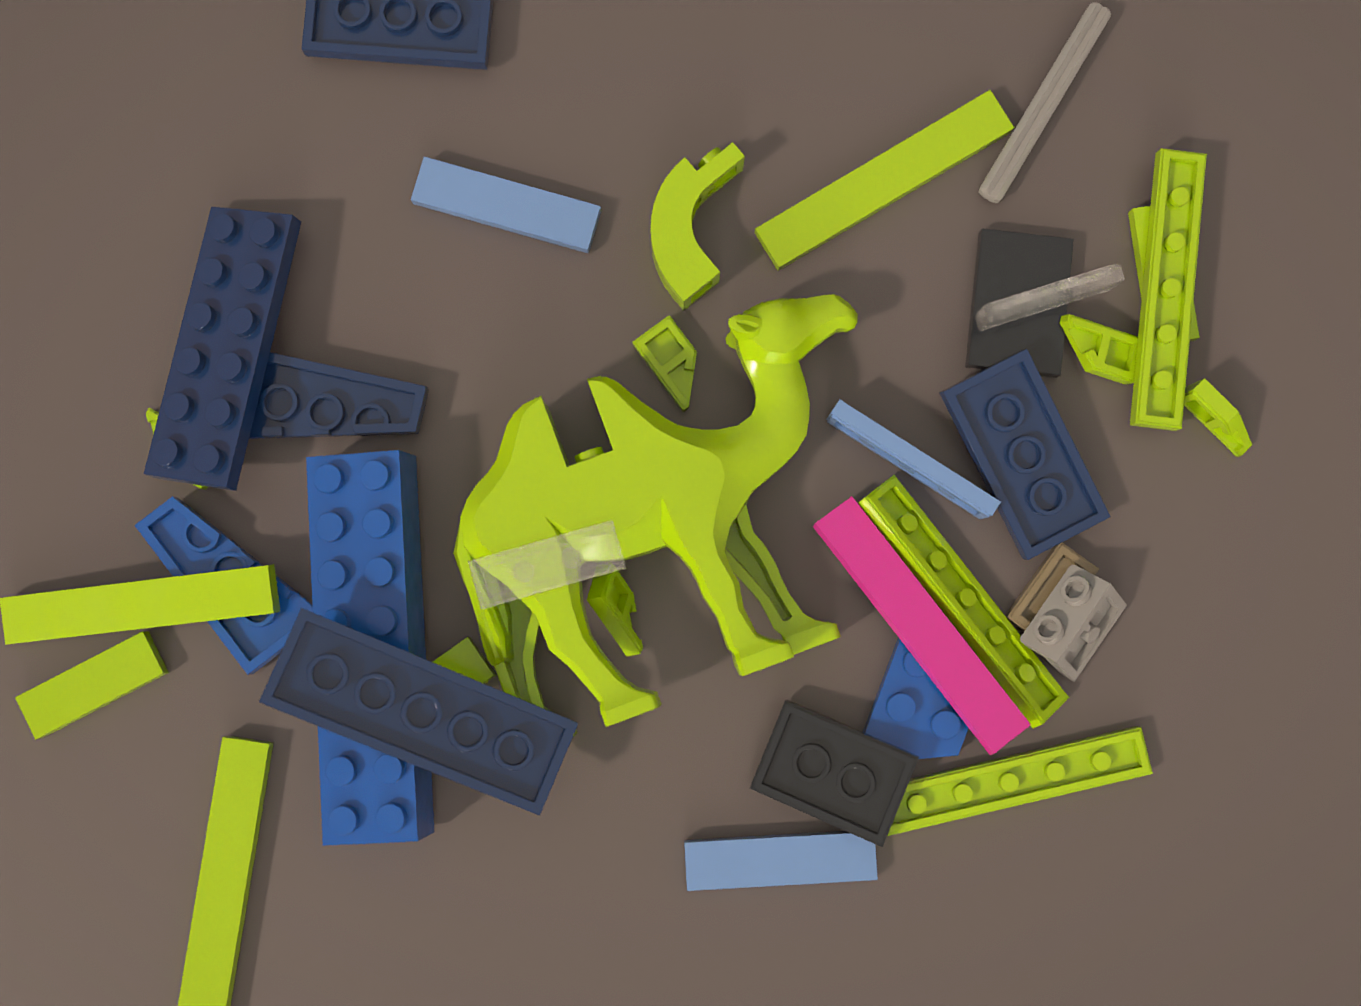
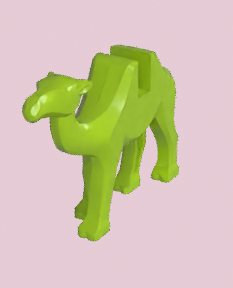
M834 294L798 299L780 298L761 302L728 320L731 331L725 338L726 344L737 351L741 364L753 386L756 398L752 415L737 426L713 430L680 426L641 402L617 381L602 376L587 378L613 450L604 453L602 447L589 449L575 456L576 464L570 466L552 415L542 396L523 404L513 414L506 426L495 463L488 473L476 484L466 500L460 516V524L453 552L474 608L486 657L489 663L495 667L503 692L550 711L544 705L535 668L534 655L541 627L549 650L571 668L600 702V712L606 727L660 707L662 704L657 691L637 687L625 679L606 657L591 635L583 602L581 566L584 563L624 561L665 547L670 548L690 569L698 584L701 596L717 618L726 647L732 653L733 662L739 676H745L793 658L797 653L841 637L836 623L815 620L805 615L789 594L771 554L753 532L746 504L751 494L795 455L807 435L810 402L799 362L833 334L849 332L855 328L858 323V314L846 300ZM737 577L759 601L774 630L781 635L782 640L769 638L756 632L744 609L740 583Z

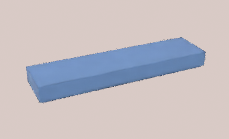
M425 156L411 197L414 205L588 254L601 214V206Z
M840 399L826 419L830 425L978 519L992 516L1001 503L998 499Z
M847 831L684 840L687 891L878 880L876 845Z

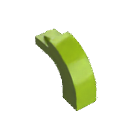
M733 142L724 150L716 147L708 152L698 163L700 169L697 171L684 157L667 175L653 205L651 244L655 267L663 285L683 311L719 283L720 271L698 245L693 234L692 222L703 202L743 170L745 156Z

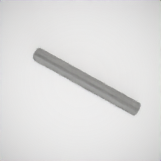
M1092 2L1085 10L980 186L979 194L992 203H999L1004 197L1110 19L1111 11L1107 7L1102 6L1098 2Z

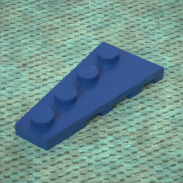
M172 496L134 525L172 576L264 566L177 497ZM277 575L280 612L207 621L247 675L254 674L281 653L301 608L313 612L312 603Z

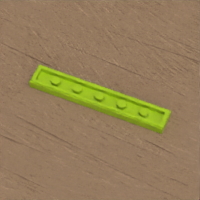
M988 90L755 228L754 233L779 271L1009 135L1013 131L1014 126L992 91Z
M1164 148L1155 153L1130 417L1131 426L1172 431L1182 429L1207 154Z
M895 475L891 476L858 502L859 506L1031 724L1030 726L1035 728L1043 725L1069 698L1032 649L1026 647L1020 641L1021 635Z
M274 564L0 598L5 645L280 612Z
M1134 726L911 778L887 836L1153 774L1142 728Z
M233 736L222 737L178 1006H231L274 742Z

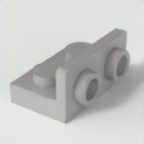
M1071 565L1020 637V641L1026 647L1045 657L1060 674L1075 682L1127 604L1110 583L1076 565Z

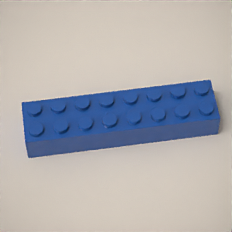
M401 450L306 457L313 613L426 659L416 456ZM318 726L323 846L416 842L434 833L432 772Z

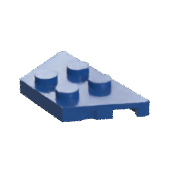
M898 637L863 732L918 755L919 759L958 756L967 734L968 726Z

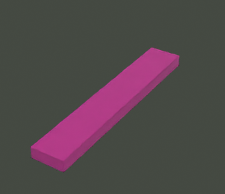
M852 496L814 524L813 528L989 755L995 754L1031 725Z

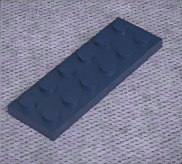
M211 207L144 470L145 475L163 480L233 491L237 490L301 227V221L294 215Z
M301 608L259 700V703L539 816L578 726V723L303 608Z

